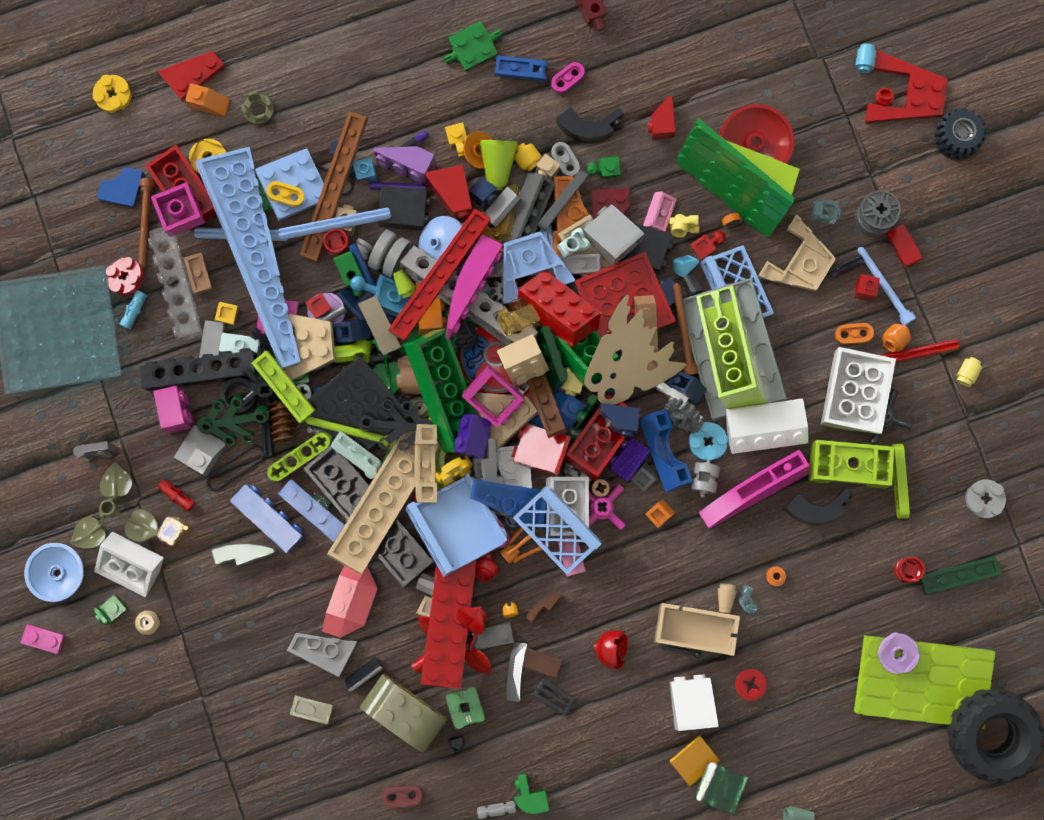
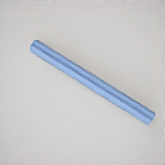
M383 208L281 228L278 230L280 239L284 240L325 232L331 229H340L390 219L391 213L389 208Z

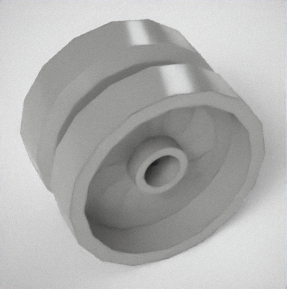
M385 230L371 252L368 266L376 271L383 268V274L393 279V273L400 270V261L410 251L411 242L403 237L397 240L395 233Z

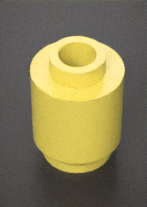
M972 357L965 359L957 374L958 378L956 381L966 387H971L976 382L983 368L980 365L981 362Z

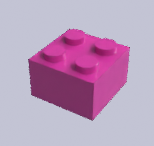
M187 182L151 196L162 227L169 237L205 223L193 191Z
M177 386L153 391L161 429L171 434L192 428L191 423L194 421L191 411L188 412L187 405L190 402L187 393H184Z

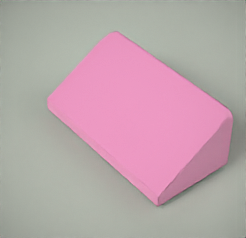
M663 191L655 192L643 226L666 232L677 199Z

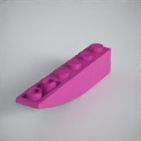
M484 235L480 237L458 277L447 320V339H450L453 333L457 334L461 326V319H466L470 311L468 309L470 304L474 305L478 298L477 292L484 289L487 282L485 281L486 277H491L495 269V262L499 263L503 256V253H501L502 244Z
M798 450L737 485L701 510L699 514L708 529L810 474V465L801 451Z

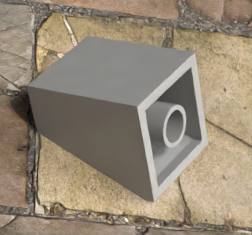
M610 205L608 208L606 206L597 213L599 215L594 220L592 218L583 225L584 236L612 266L617 264L641 243L644 233L615 206Z

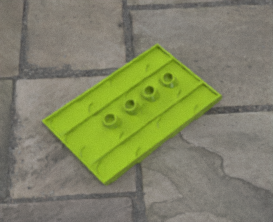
M864 635L854 712L867 716L949 725L952 722L951 715L954 709L957 710L960 707V702L966 696L971 697L975 691L981 689L990 690L995 652L986 649L915 641L919 654L917 665L909 672L894 674L883 667L877 655L879 646L885 638ZM902 649L896 650L894 652L895 658L897 656H903Z

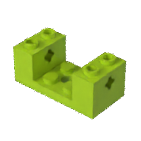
M815 440L811 443L808 482L828 484L831 481L866 484V487L886 489L892 486L894 447ZM850 458H855L858 461L857 468L854 469L848 465Z

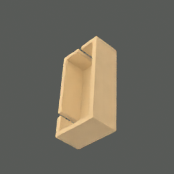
M660 603L655 643L734 656L737 638L731 637V634L738 633L740 616L689 607H681V611H678L679 606Z

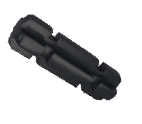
M861 254L856 255L853 259L850 258L838 264L837 267L830 268L828 273L834 279L840 274L842 275L856 266L862 265L864 259Z
M254 328L250 337L254 340H259V343L272 350L266 333H261V330Z

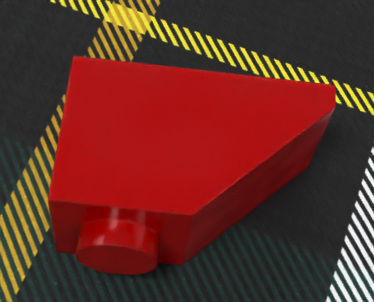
M672 96L666 98L651 115L650 122H647V132L651 133V139L674 138L675 122Z

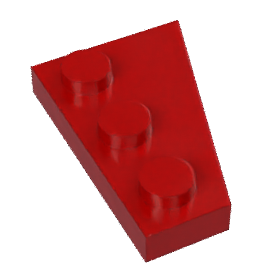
M213 51L157 72L182 101L187 96L190 83L199 86L203 85L221 71L225 65Z

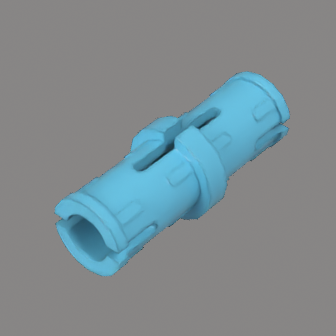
M140 291L135 292L132 301L126 306L125 315L119 323L121 326L131 330L137 315L141 313L140 309L147 295Z

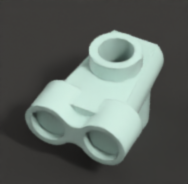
M581 228L572 231L570 237L557 245L563 257L580 250L583 252L591 247Z

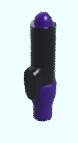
M424 131L400 147H417L423 143V140L429 136V133Z

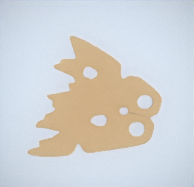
M629 295L622 299L609 321V329L612 334H606L601 338L584 380L586 387L591 392L598 391L597 397L602 404L615 405L625 401L633 394L635 386L644 391L676 375L686 367V363L669 361L674 352V342H670L658 352H653L655 346H650V342L656 327L652 329L648 327L643 328L642 309L627 324V315L630 310V306H627ZM621 349L622 356L619 361L615 362L612 357L615 352ZM655 360L658 366L649 371L647 369L648 363ZM595 373L602 375V380L599 384L591 382V378ZM612 373H616V377L614 379L610 378V375ZM608 388H613L615 396L610 400L606 399L605 391Z

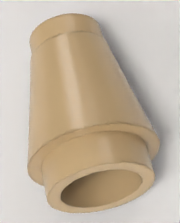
M720 584V588H718L719 612L731 613L737 593L735 585Z

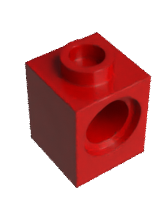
M861 274L856 281L854 298L873 301L877 297L880 278Z

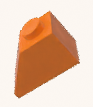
M190 83L185 102L191 109L225 117L230 99L207 87Z

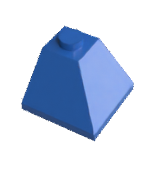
M557 391L553 393V396L568 432L577 421L575 418L586 405L570 394ZM538 413L530 421L544 429Z

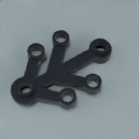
M390 399L382 402V409L388 412L395 421L373 420L368 415L362 416L359 419V428L364 432H369L373 428L394 430L386 438L384 437L379 440L378 445L382 450H387L390 444L404 432L415 431L407 439L399 441L398 448L402 452L407 451L410 445L415 442L417 424L433 425L431 420L422 419L417 414L410 401H404L401 405V410L404 413H408L415 422L407 423L393 407L394 404ZM386 402H389L391 404V408L386 409L384 407V404ZM409 404L411 408L410 410H405L403 406ZM369 420L370 425L364 426L363 421ZM385 440L388 442V446L382 447L380 443ZM406 442L408 446L402 449L400 444Z

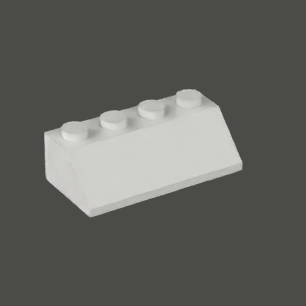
M803 399L726 409L727 437L732 454L808 443V424Z

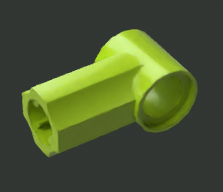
M366 339L357 340L352 345L334 346L336 358L334 363L354 361L360 355L367 363L370 360L372 344Z

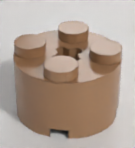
M408 356L398 358V369L400 370V377L397 378L398 388H401L403 394H421Z

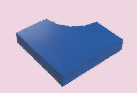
M124 167L122 173L117 178L110 181H101L97 199L135 208L140 190V179L143 178L144 172Z

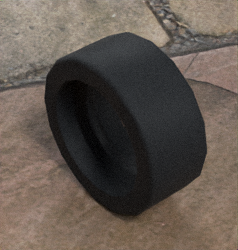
M238 377L230 379L223 385L220 399L225 401V408L227 410L231 405L228 400L229 391L238 385L245 386L251 391L250 381ZM258 396L251 400L244 408H238L235 414L242 415L251 412L257 405Z

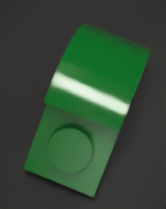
M526 773L518 774L515 784L517 792L521 791V794L514 796L518 807L530 814L549 811L545 789L529 792Z

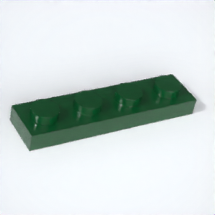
M996 556L924 574L920 581L926 595L1001 575Z

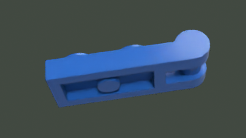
M497 56L495 76L545 82L547 80V74L545 73L546 69H548V62L544 60ZM533 67L538 68V72H533Z

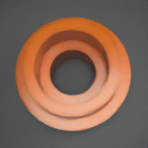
M772 567L767 571L766 579L772 586H780L786 580V573L780 567ZM774 573H778L780 575V578L778 580H775L773 578Z

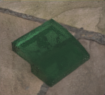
M708 761L694 799L734 815L748 778Z

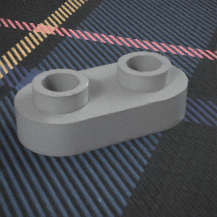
M564 142L554 144L551 155L560 164L561 173L564 176L575 177L579 172L580 165L570 147ZM563 151L564 155L559 156L557 153ZM571 166L574 170L568 171L567 167Z

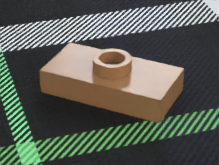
M198 253L184 257L193 293L196 295L212 290L213 287L203 254Z

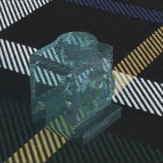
M816 199L813 203L811 222L818 221L834 224L841 215V208H838L839 201ZM823 211H827L829 215L823 214Z

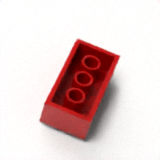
M177 145L145 165L162 192L187 182L193 191L204 221L206 222L216 215L206 187Z
M546 270L518 289L517 299L524 297L533 313L531 316L545 327L550 326L551 331L571 347L599 328L601 312Z
M609 393L606 399L610 400L614 396ZM620 402V403H618V404H615V405H618V406H626V407H629V406H627L626 404H624L623 402ZM598 408L566 453L564 460L596 481L627 437H622L619 433H615L601 416Z

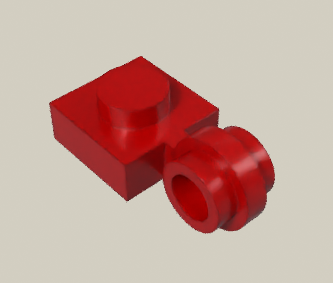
M718 230L711 235V240L705 234L691 243L690 247L700 261H702L717 250L713 245L714 243L720 245L727 239L725 237L726 234L724 231Z

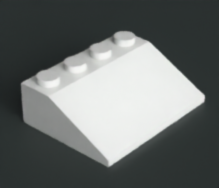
M838 347L834 353L821 425L844 430L882 434L896 359Z

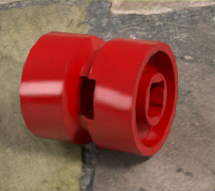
M331 229L325 234L323 241L330 256L335 258L350 251L349 246L351 244L343 230Z
M916 557L900 559L894 566V575L902 583L919 581L925 573L923 562Z

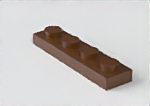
M545 373L527 380L548 439L567 432Z

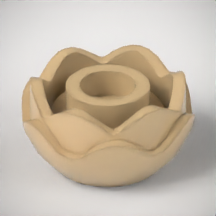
M143 611L136 617L135 626L141 634L151 635L160 626V620L155 612Z

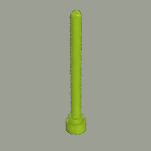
M308 417L305 420L309 425L336 432L341 431L344 434L379 442L381 438L388 436L387 434L383 436L364 432L360 429L313 417ZM397 439L390 444L388 449L392 450ZM384 440L381 442L383 443V446H388L387 441Z

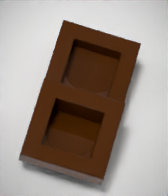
M556 593L537 604L525 618L532 623L543 607L550 611L561 595Z

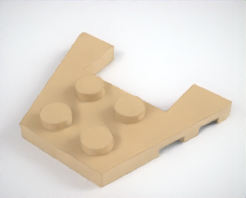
M796 214L787 231L802 239V244L785 271L767 261L758 278L816 291L836 258Z
M288 314L292 328H295V339L300 358L298 365L284 370L293 381L336 361L332 322Z

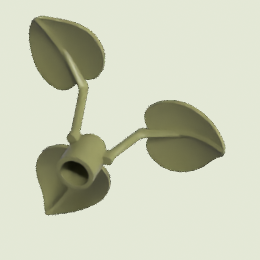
M113 463L106 470L100 483L102 495L109 498L102 501L99 506L101 523L99 524V521L93 517L81 519L77 523L70 540V544L73 546L91 549L101 545L106 538V533L102 529L105 516L114 518L118 515L129 521L125 525V533L132 541L142 542L158 534V524L151 513L143 509H136L133 511L131 518L120 513L119 507L113 502L117 500V496H126L132 488L131 476L117 463Z

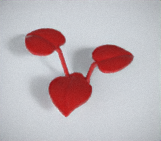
M462 607L457 611L458 618L474 633L468 647L469 650H465L464 659L472 669L483 674H492L491 663L487 656L481 651L473 649L477 635H481L485 631L484 622L487 619V615L481 607ZM418 616L419 625L427 635L429 617Z

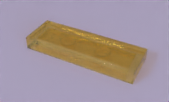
M516 183L508 186L519 196L520 185ZM518 202L495 227L493 238L496 240L511 237Z

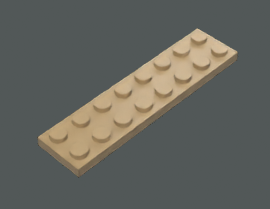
M406 431L399 437L327 553V556L359 575H362L415 487V442L405 452L400 451L398 448L399 441L407 439L415 431ZM406 442L400 444L402 449L408 446ZM438 442L435 445V453L440 446V443Z

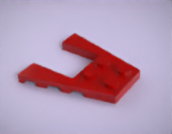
M876 50L874 71L909 76L905 108L868 103L865 123L874 121L886 122L897 119L907 120L908 118L941 117L944 109L947 79Z

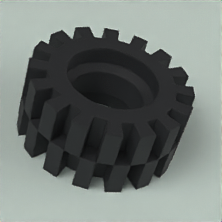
M468 317L465 320L461 319L460 329L454 335L459 345L464 350H468L479 344L480 341Z

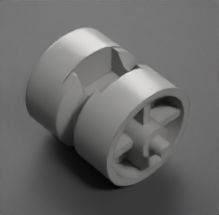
M707 459V462L695 463L694 474L696 478L693 479L691 490L701 493L702 498H704L705 494H716L718 483L715 479L719 478L720 466L711 464L710 459Z

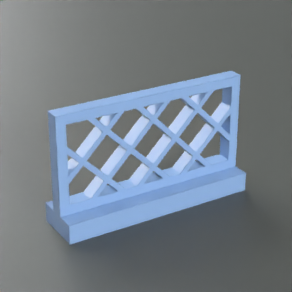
M744 245L713 257H706L700 263L712 290L727 285L724 281L725 275L735 278L734 283H736L738 280H745L740 277L742 268L749 271L750 278L754 281V287L758 290V301L767 310V312L763 313V317L774 314ZM741 252L743 257L742 263L732 260L734 253ZM722 259L728 262L725 270L718 267L716 260ZM730 263L740 267L737 275L727 271Z
M548 484L513 517L566 574L571 572L594 549L601 545V540ZM542 497L547 502V510H535V502ZM525 512L533 513V524L524 523L519 517ZM535 513H547V524H535ZM549 513L558 514L561 517V523L549 524ZM535 527H546V538H538L535 535ZM549 527H560V538H548ZM562 528H571L574 531V539L562 538ZM548 541H560V552H551L548 549ZM562 541L574 542V552H562ZM576 542H585L589 549L584 553H576ZM562 555H573V563L568 568L561 562Z

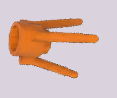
M522 527L512 536L508 545L500 551L509 564L512 561L516 563L520 559L543 550L539 546L518 556L520 553L518 549L531 539V536L528 535L517 545L512 544L524 530Z

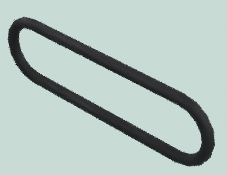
M259 445L249 446L207 476V487L212 491L224 488L263 460V448ZM252 448H259L262 455L259 460L218 488H212L209 485L211 476Z

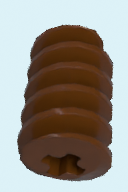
M282 401L269 403L270 406L274 407L270 409V413L274 414L270 420L276 422L271 425V428L275 429L271 434L277 437L272 442L291 441V439L296 437V435L291 434V431L296 429V427L290 426L291 423L295 422L294 419L289 418L293 414Z

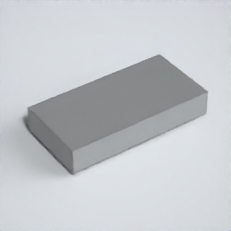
M507 186L484 215L491 218V223L496 227L520 200V197Z

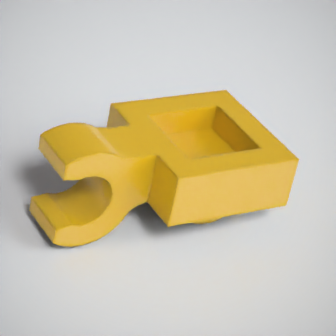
M459 123L445 127L450 147L456 146L458 156L463 157V143L467 137L464 124Z

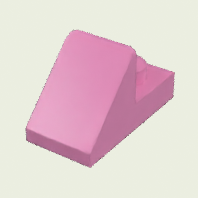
M566 536L562 538L574 539V536ZM562 541V552H574V542ZM576 542V553H581L579 543ZM562 555L563 564L566 568L573 563V555ZM583 560L566 576L586 572Z

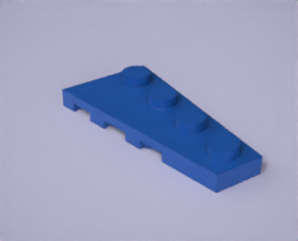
M473 479L470 499L514 517L542 490ZM542 497L535 502V510H545L546 501ZM525 512L519 517L523 522L533 524V513ZM535 513V524H543L545 513Z

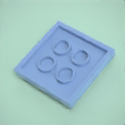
M307 148L255 169V173L265 193L267 186L273 181L298 187L304 193V201L299 207H290L271 201L268 198L278 221L317 206L324 183ZM274 190L272 193L278 195L279 191ZM296 196L291 197L293 201L298 199Z

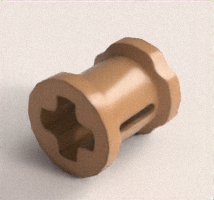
M602 479L595 481L592 486V494L595 497H606L610 489L608 482ZM598 484H600L601 487L605 486L603 494H601L600 491L596 492Z

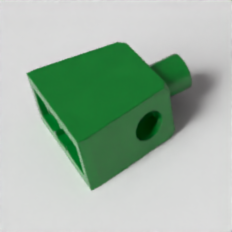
M351 251L333 258L346 288L351 287V280L348 277L350 273L362 277ZM352 289L354 296L365 293L364 290L355 291Z

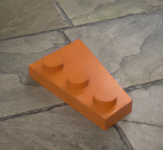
M555 176L553 178V182H555V201L572 181L573 176ZM577 190L556 217L557 231H563L589 215L583 205L579 190Z

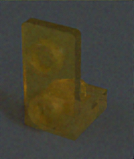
M529 304L511 313L508 312L506 307L500 309L497 321L504 334L508 336L539 322L540 317L533 305Z

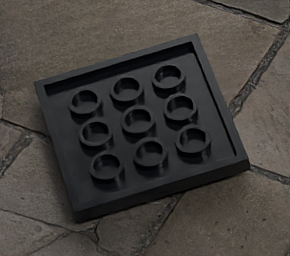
M361 355L308 399L316 410L310 417L360 429L359 419L365 415L371 416L373 420L395 421L388 412L382 409V402L386 399H390L393 402V407L404 419L409 417V415L401 410V402ZM386 402L384 404V407L386 409L391 408V404L389 402ZM364 420L363 425L369 426L370 421ZM320 427V429L323 432H327L331 435L332 442L339 433L333 430ZM373 428L369 432L386 436L393 429ZM346 434L367 451L377 443Z

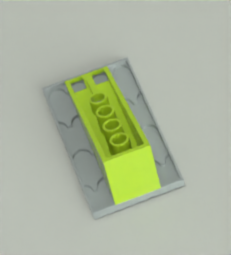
M751 278L683 299L690 345L696 365H698L701 383L707 389L705 397L713 421L726 418V409L787 400Z

